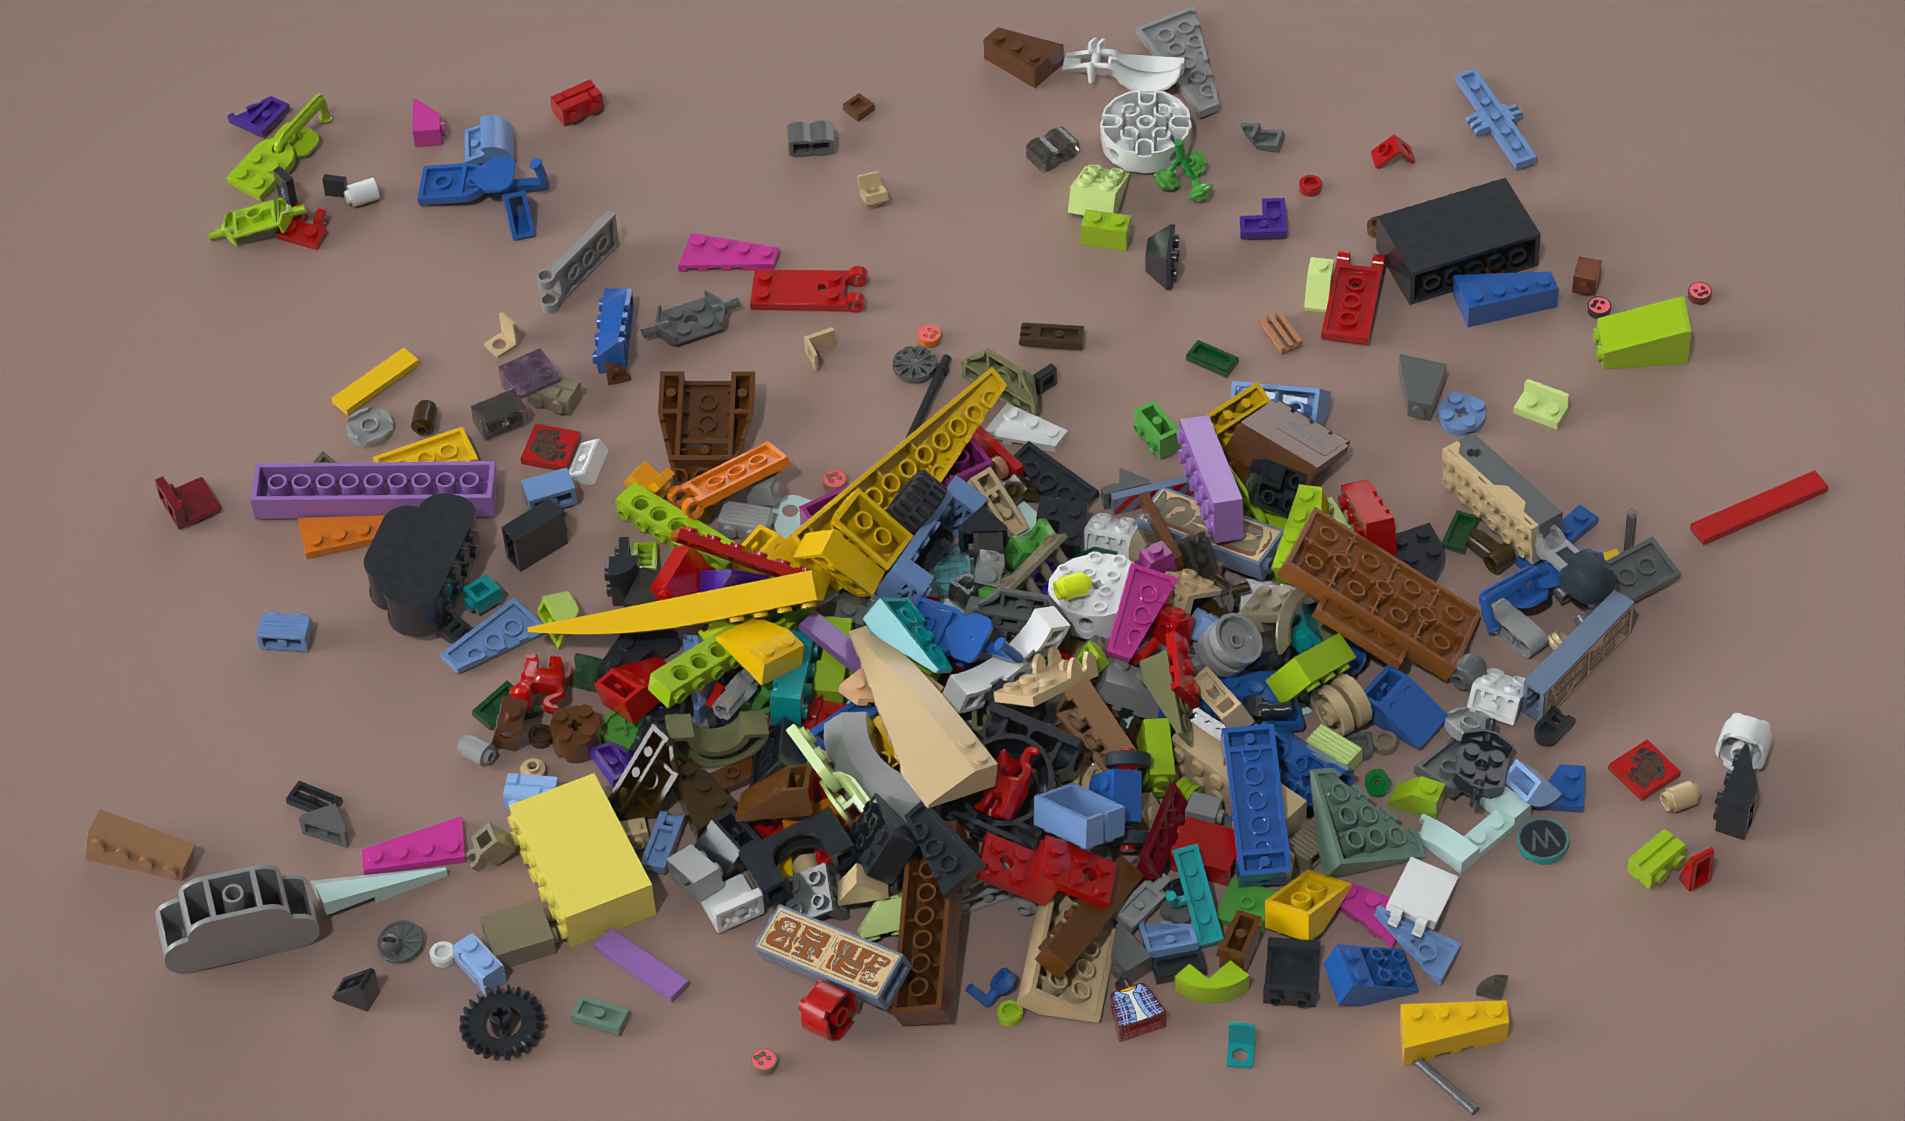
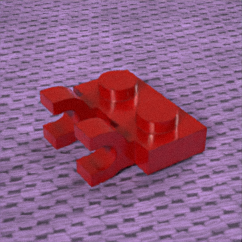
M297 202L295 206L302 205V203ZM317 208L312 224L305 222L309 217L308 213L295 216L284 233H281L280 228L277 229L275 233L276 238L318 251L328 234L325 227L328 225L329 220L324 218L327 214L326 210Z

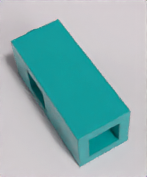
M1304 601L1296 611L1291 625L1290 644L1300 654L1322 642L1317 619L1312 617L1314 611Z

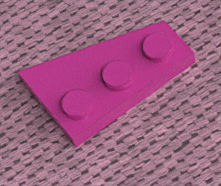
M1351 883V889L1338 910L1354 922H1360L1368 928V932L1374 937L1378 936L1384 940L1387 947L1394 948L1398 942L1374 916L1377 906L1386 908L1390 897Z

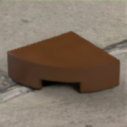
M618 363L605 364L608 385L631 380L630 373L625 366Z

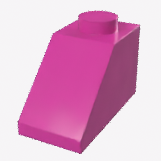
M413 99L412 132L415 147L442 145V136H446V124L441 122L440 113L420 100Z

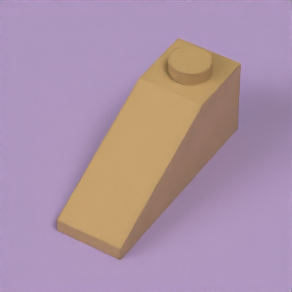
M991 467L970 478L967 483L987 497L983 506L1007 526L1008 540L1012 536H1017L1030 528Z
M1208 666L1194 676V680L1200 688L1199 696L1226 728L1250 726L1255 722L1239 700Z

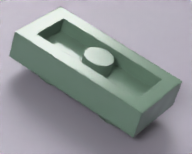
M581 995L570 1016L572 1022L620 1036L630 1014L629 1009Z

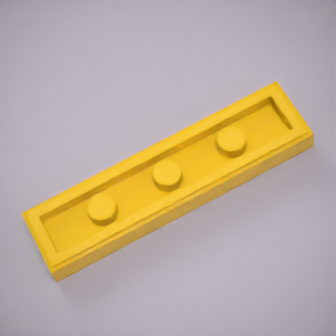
M403 347L331 398L332 403L348 416L419 366V359Z

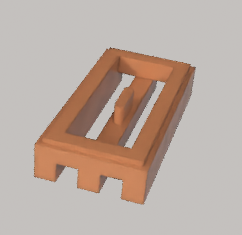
M1280 310L1276 311V315L1268 314L1266 319L1264 317L1259 318L1260 326L1280 354L1302 347L1301 338ZM1269 324H1272V325L1274 326V328H1275L1276 331L1278 332V335L1280 336L1281 339L1284 340V342L1286 343L1287 346H1284V345H1283V343H1282L1281 340L1278 338V336L1276 335V333L1273 331V329L1270 327Z

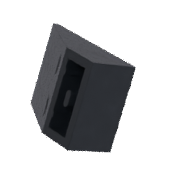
M1744 744L1741 753H1735L1732 762L1734 768L1726 773L1723 783L1725 788L1718 791L1715 800L1717 807L1713 815V820H1716L1715 831L1744 841L1753 823L1757 787L1748 744Z
M874 793L870 801L865 803L862 813L857 821L852 823L849 831L865 874L890 885L894 883L918 846L911 829L877 793Z

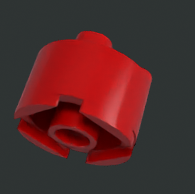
M819 979L808 996H804L799 1002L798 1010L801 1011L802 1027L831 1041L832 1039L840 1040L853 1023L850 1016L852 1011H857L858 1001L856 995L850 991Z

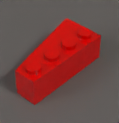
M1365 479L1340 485L1341 495L1338 496V503L1341 510L1345 509V519L1347 524H1351V529L1391 555L1397 556L1393 514H1388L1389 508L1387 505L1383 506V500L1381 496L1377 495V491L1370 480Z

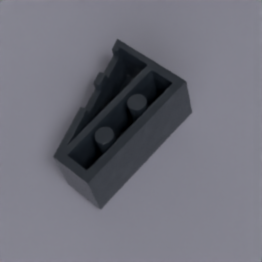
M669 629L620 634L597 667L599 679L616 667L656 656L664 659L670 653L675 654L680 650L677 631Z

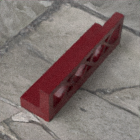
M1176 783L1169 784L1140 853V861L1136 868L1144 875L1140 881L1161 877L1171 853V848L1177 838V829L1184 821L1188 801Z

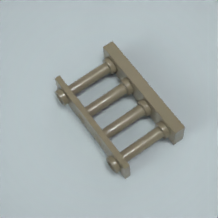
M1052 533L1042 540L1043 544L1010 576L1000 580L997 584L998 587L994 591L1000 587L1015 589L1023 581L1029 592L1042 594L1030 574L1038 568L1049 585V579L1053 573L1045 559L1052 553L1059 565L1068 562V559L1059 547L1068 538L1066 533L1058 535Z

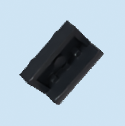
M619 537V547L614 548L615 556H609V566L604 567L605 581H609L606 585L607 597H612L613 606L627 605L636 600L642 592L643 585L639 556L631 555L629 537Z

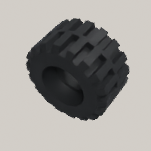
M923 469L912 476L889 504L886 512L913 534L931 517L946 495L947 487Z

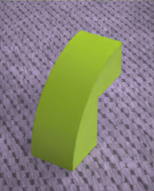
M1230 960L1208 979L1189 964L1175 976V991L1183 997L1197 1002H1227L1249 991V974Z

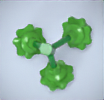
M1177 139L1174 141L1177 155L1171 167H1168L1167 171L1160 169V171L1155 172V181L1162 190H1174L1175 187H1179V178L1175 176L1176 167L1179 162H1183L1181 168L1185 170V175L1192 179L1190 182L1193 186L1190 195L1187 196L1188 199L1194 198L1197 202L1204 201L1211 196L1210 189L1213 187V184L1201 183L1198 176L1206 171L1205 165H1207L1208 160L1204 158L1202 152L1197 153L1194 150L1189 155H1186L1183 140Z

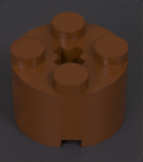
M583 704L581 706H568L554 711L550 722V732L555 754L559 758L561 756L567 759V762L584 763L591 760L592 758L589 755L590 748L603 744L600 720L592 707Z

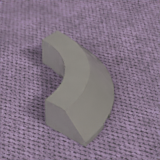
M841 712L824 723L825 752L832 760L829 765L834 772L841 771L855 778L870 799L874 793L879 794L908 826L904 815L915 807L921 799L902 776V773L891 768L880 758L875 744L874 723L867 712ZM842 788L841 792L847 800L851 799L846 790ZM941 804L932 807L939 816Z

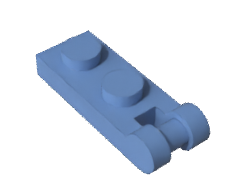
M660 811L640 861L644 870L661 874L666 873L668 868L666 859L673 855L680 834L686 825V815L677 814V816L670 815L667 811Z

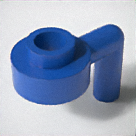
M1004 967L993 976L990 982L991 989L987 995L973 983H970L965 991L984 1007L988 1008L992 1006L999 995L1007 994L1013 990L1016 984V975Z

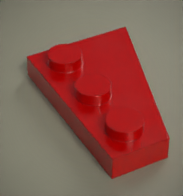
M1175 630L1166 634L1167 654L1173 664L1169 666V674L1174 678V682L1170 683L1171 690L1190 708L1200 705L1198 698L1200 688L1193 677L1195 667L1188 656L1190 646L1185 637L1182 638Z

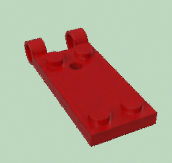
M1338 250L1321 331V339L1368 345L1381 278L1385 267V255L1373 254L1371 267L1351 265V251Z
M854 266L850 270L755 269L750 307L751 310L850 311L858 313L864 309L865 297L860 292H850L845 296L846 286H864L867 283L868 271L862 266Z

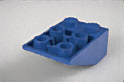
M1389 664L1364 690L1372 709V719L1370 722L1384 730L1395 733L1399 739L1418 750H1421L1444 725L1447 713L1408 675Z
M1337 944L1323 963L1338 1005L1361 1007L1419 992L1403 949Z

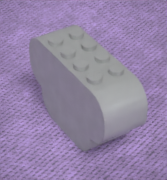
M267 864L244 867L190 880L179 889L178 898L163 903L155 911L165 965L167 969L177 973L194 972L302 948L311 944L319 936V925L308 880L297 874L281 875L279 868Z

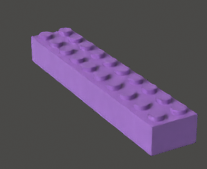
M495 461L256 463L251 504L255 519L386 515L392 509L404 505L419 507L426 498L432 495L449 493L470 500L475 507L476 517L495 516L498 475Z

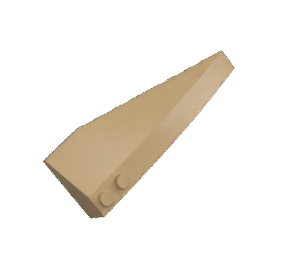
M868 625L849 631L850 640L857 657L861 661L862 671L866 674L869 689L872 690L873 700L883 726L887 729V737L893 745L896 760L900 763L902 776L925 806L931 808L994 787L998 763L921 670L904 653L873 635L868 630Z

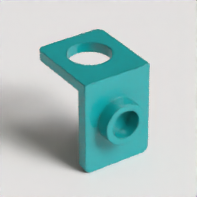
M1229 1022L1226 1066L1252 1069L1255 1049V1024ZM1241 1050L1248 1054V1058L1245 1061H1236L1233 1058V1054Z

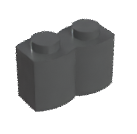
M823 120L812 123L794 122L787 125L790 156L805 157L811 154L826 156L835 153L833 122Z

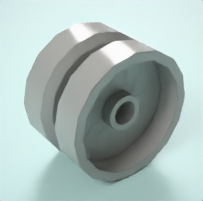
M1229 613L1220 617L1199 636L1197 647L1198 654L1205 666H1208L1214 674L1229 678L1238 675L1260 656L1263 644L1258 628L1250 619L1241 614Z

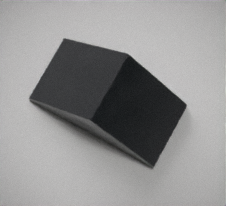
M369 968L344 977L332 998L335 1001L368 1012L380 993L375 970Z

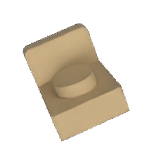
M645 817L621 821L620 824L634 851L646 848L649 841V833Z

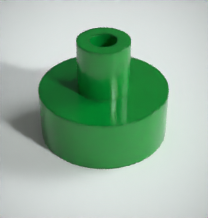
M1372 769L1365 775L1364 785L1367 792L1371 795L1381 796L1389 790L1390 779L1384 770Z

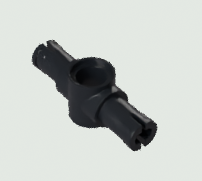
M1248 695L1240 702L1255 721L1250 726H1253L1255 723L1260 725L1263 721H1269L1270 718L1293 717L1291 701L1269 703L1262 696Z

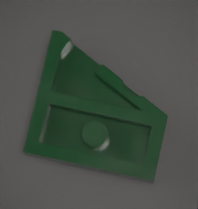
M506 680L472 710V716L487 729L494 730L502 697L510 696V689L514 685ZM533 702L531 713H527L526 708L524 720L540 716L542 709Z

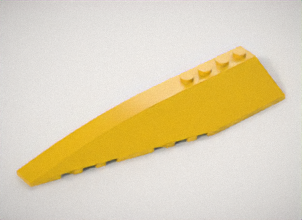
M993 367L988 369L785 538L781 544L793 557L805 533L831 529L840 531L831 523L833 514L857 488L862 490L886 511L897 493L917 472L925 469L941 483L965 445L968 444L978 426L981 425L989 410L994 406L1006 388L1007 384ZM844 535V538L846 540H848L850 543L855 544L846 535ZM861 549V552L863 554H865L867 557H870ZM795 559L803 567L809 569L814 567L813 564L804 559L800 561ZM831 576L828 587L837 593L842 587L833 583L834 577Z
M810 570L527 628L528 632L596 635L661 631L727 619L730 620V623L745 621L744 616L753 614L754 618L769 616L768 611L777 610V613L780 614L791 612L792 607L801 605V609L816 607V602L823 601L831 574L830 572Z

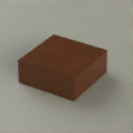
M858 93L843 103V111L859 122L875 111V105Z

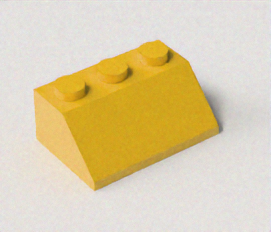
M859 488L843 501L833 514L831 523L886 571L913 538V535Z

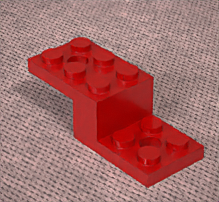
M988 832L984 836L979 858L986 867L975 875L976 879L1043 906L1050 902L1058 890L1103 909H1106L1110 904L1117 863L1046 835L1035 851ZM1000 861H1005L1010 868L1003 867ZM1084 873L1089 874L1093 881L1086 879Z

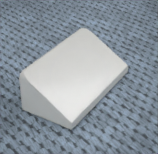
M600 439L580 443L569 470L573 482L589 485L596 483L608 454V448Z

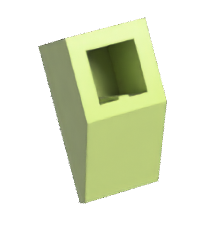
M902 893L889 896L888 899L875 900L857 929L858 936L873 941L881 938L880 934L888 932L891 935H898Z

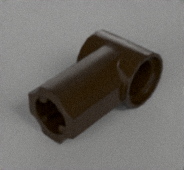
M1476 529L1467 539V547L1483 559L1485 566L1493 574H1498L1516 561V554L1507 543L1499 544L1483 530Z

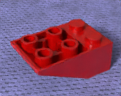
M656 656L611 669L594 683L602 704L631 723H636L660 702L648 690L650 675L667 664V662Z

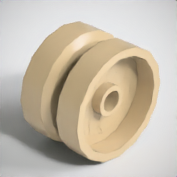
M1340 674L1332 679L1329 685H1322L1311 693L1312 708L1319 722L1343 737L1350 734L1354 728H1360L1372 719L1371 704L1367 695L1354 678L1347 674Z

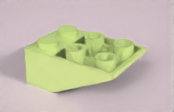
M1095 164L1085 166L1070 186L1068 213L1084 215L1085 210L1089 209L1117 214L1130 173L1124 172L1120 168L1102 169L1101 166Z

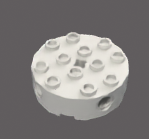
M1135 90L1114 98L1104 108L1100 123L1103 153L1113 164L1121 167L1126 172L1132 171L1145 174L1158 172L1160 169L1166 171L1168 167L1172 166L1177 157L1174 145L1175 140H1183L1186 155L1188 154L1192 142V125L1189 109L1180 99L1164 91L1154 90V93H1141L1140 90Z
M1091 552L1088 555L1073 558L1059 565L1050 577L1048 595L1052 597L1072 622L1071 635L1084 639H1090L1094 635L1102 636L1105 639L1110 636L1130 564L1133 563L1124 555ZM1079 571L1089 575L1092 583L1089 595L1069 601H1064V599L1059 601L1057 599L1053 582L1057 581L1059 577Z

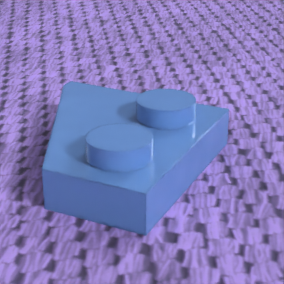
M1145 919L1138 924L1143 946L1151 954L1152 958L1199 950L1198 940L1191 924H1174L1169 921L1160 920L1158 925L1145 923Z

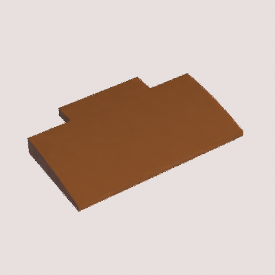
M1317 507L1313 508L1277 573V576L1319 601L1312 614V617L1336 632H1340L1341 635L1395 669H1398L1406 656L1444 681H1447L1456 670L1457 662L1462 657L1481 616V610Z

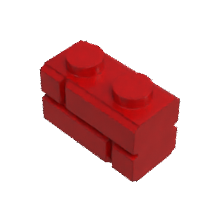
M591 79L550 97L552 111L559 118L563 126L577 123L580 119L591 114H597L600 110L604 109L602 93L595 87Z

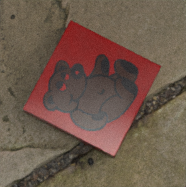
M535 423L521 455V464L551 470L568 469L581 439L580 431Z
M1648 739L1608 764V770L1641 801L1679 778L1681 771Z

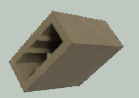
M540 899L480 916L488 948L504 965V969L556 954L555 943L559 942L555 927L550 928L549 923L552 921L547 907H542Z

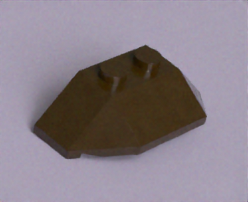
M653 723L608 797V801L619 821L657 816L681 776L672 738L657 724Z

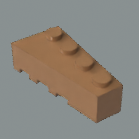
M1087 676L1067 690L1053 709V713L1072 735L1082 738L1091 755L1090 757L1102 772L1111 770L1105 767V754L1107 752L1117 751L1121 748H1135Z
M99 809L88 831L85 859L182 881L194 857L195 844Z

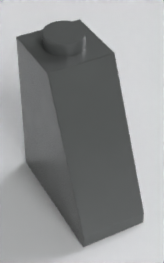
M1400 354L1399 378L1407 416L1431 421L1446 381L1447 364Z

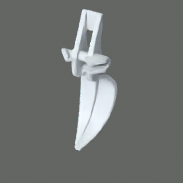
M1093 38L1088 43V50L1066 53L1062 67L1063 72L1088 73L1089 83L1095 81L1096 74L1102 76L1107 74L1115 77L1121 85L1131 91L1140 90L1141 93H1154V90L1164 91L1169 89L1177 82L1178 78L1184 73L1186 60L1178 57L1119 54L1116 50L1105 49L1106 39L1102 38L1099 41L1097 38ZM1087 59L1091 60V62L1081 63V60Z

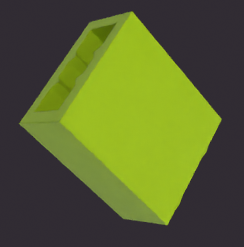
M1167 718L1143 719L1137 737L1138 751L1151 754V767L1140 770L1142 771V789L1144 793L1152 792L1155 798L1165 796L1169 784L1173 783L1176 774L1170 724Z

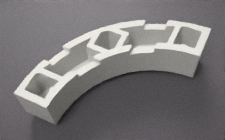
M1054 606L1034 609L1026 625L1009 643L1023 655L1024 660L1022 663H1014L993 656L970 670L950 675L942 695L958 714L983 707L999 679L1007 682H1016L1023 675L1033 674L1032 664L1034 656L1041 654L1044 658L1048 654L1050 647L1057 648L1071 625Z

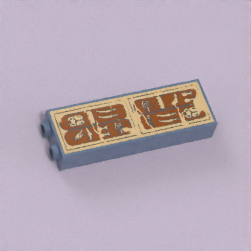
M780 904L775 912L771 914L768 924L762 934L758 936L754 946L755 951L766 961L815 981L819 979L828 981L850 991L858 999L888 1010L913 966L899 952Z

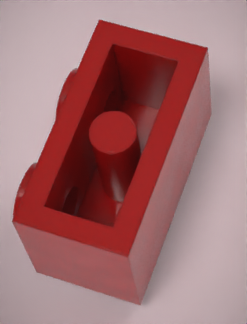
M1166 600L1146 635L1151 638L1155 637L1158 642L1167 646L1166 634L1175 630L1182 638L1185 637L1190 645L1195 618L1187 614L1184 609L1177 608Z

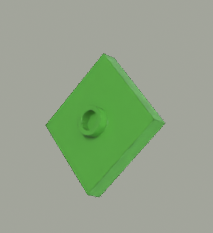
M1232 878L1216 911L1219 923L1227 926L1229 921L1232 922L1237 909L1261 916V937L1263 938L1267 929L1265 928V900L1277 891L1261 886L1238 888L1237 879Z

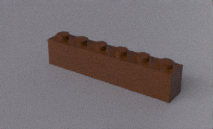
M1120 855L1115 861L1117 868L1108 907L1103 909L1078 898L1075 901L1079 904L1077 908L1072 905L1063 916L1066 921L1063 923L1060 920L1050 933L1054 936L1052 938L1047 936L1038 946L1041 952L1035 960L1058 980L1073 965L1143 878L1144 875L1123 856Z

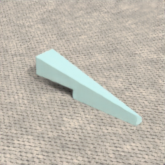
M445 867L312 880L310 882L318 901L321 902L326 915L371 898H374L375 902L378 903L447 877L448 874Z

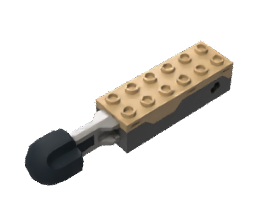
M1471 433L1442 449L1441 465L1443 467L1442 483L1444 487L1454 493L1462 504H1466L1476 517H1480L1486 522L1492 531L1497 532L1505 543L1510 544L1517 551L1520 557L1525 558L1531 564L1540 560H1547L1560 572V586L1574 599L1584 604L1602 603L1614 590L1616 577L1610 564L1598 553H1590L1587 549L1579 551L1563 534V512L1477 435Z

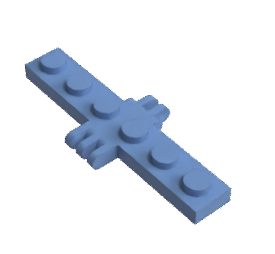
M1476 68L1456 74V84L1476 111V113L1466 118L1467 123L1470 124L1476 136L1491 133L1516 170L1537 163L1536 154L1515 126L1517 120L1523 117L1519 107L1516 104L1509 106L1500 104Z

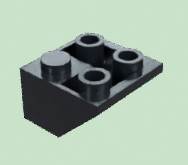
M1170 224L1148 238L1145 254L1146 273L1166 290H1171L1172 281H1177V267H1174V265L1179 264L1180 250H1176V248H1179L1180 234H1175V224Z
M1267 458L1252 459L1246 479L1250 505L1288 519L1299 484L1304 485L1307 474Z

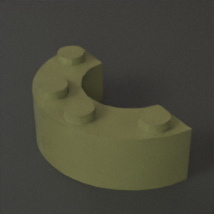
M750 710L739 712L733 722L714 729L695 725L691 720L690 714L665 715L667 733L672 738L677 758L682 762L692 758L701 768L725 767L748 756L751 757L764 746L769 737L765 711Z

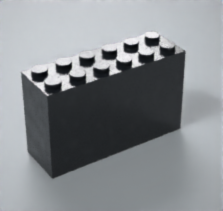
M1502 178L1377 216L1376 249L1380 255L1386 256L1385 265L1408 304L1412 305L1452 293L1454 275L1485 274L1481 273L1484 267H1488L1493 273L1499 268H1505L1504 273H1517L1537 267L1539 264L1541 233L1508 180Z

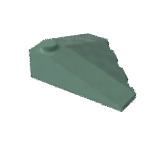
M1324 768L1309 771L1318 853L1325 876L1348 875L1409 862L1411 857L1418 860L1426 857L1420 835L1412 827L1408 831L1395 822L1398 819L1395 814L1384 806L1378 809L1367 800L1370 795L1357 785L1353 784L1349 787L1339 779L1341 773L1336 769Z

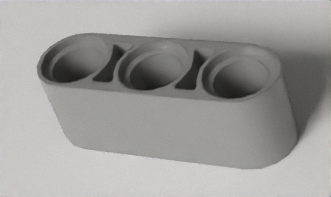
M1501 598L1491 604L1495 619L1500 624V628L1495 633L1523 657L1530 658L1548 645V637L1545 632L1505 598ZM1481 611L1480 615H1481V618H1482L1483 622L1485 623L1484 618H1483V614H1482V611Z

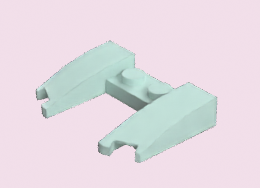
M1505 787L1503 794L1493 799L1482 797L1480 806L1491 814L1465 836L1424 813L1419 821L1423 826L1418 833L1424 847L1461 875L1531 817L1532 805L1528 804L1517 793Z

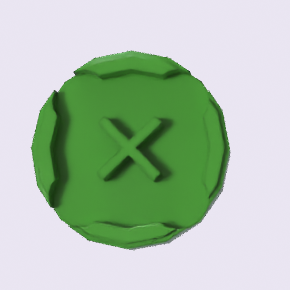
M611 711L601 722L604 743L613 741L622 746L626 751H629L631 744L634 743L636 733L645 719V715L633 724L614 711Z

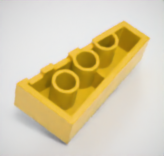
M1507 1000L1401 1004L1400 1032L1403 1066L1413 1064V1061L1419 1058H1424L1427 1061L1435 1059L1436 1055L1447 1052L1455 1054L1461 1052L1463 1048L1471 1046L1479 1048L1507 1041L1509 1029Z

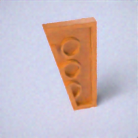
M385 515L297 518L306 559L370 546Z

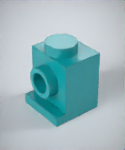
M488 574L483 575L463 588L465 598L463 603L469 612L474 610L480 615L496 604L499 606L503 604L501 588Z

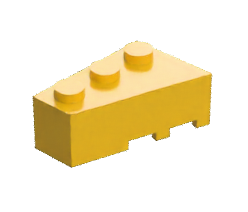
M836 529L805 533L793 556L797 561L804 559L813 564L812 570L830 572L831 576L834 577L833 583L859 598L873 596L885 573L876 561L863 554L861 548L846 540L843 533Z

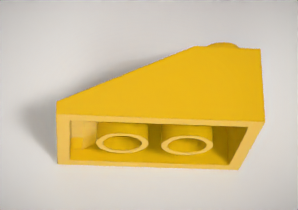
M752 618L716 636V640L761 686L802 665L804 644L789 629L761 618Z
M1307 869L1265 900V928L1297 939L1313 940L1324 931L1350 891L1351 883Z

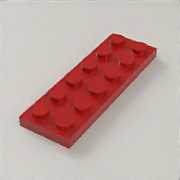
M689 526L673 530L669 539L670 541L773 577L812 570L800 566V568L790 567L791 562L780 558L776 560L767 559L768 554L757 550L753 552L744 551L745 546L738 543H721L722 538L712 534L701 536L697 534V529Z

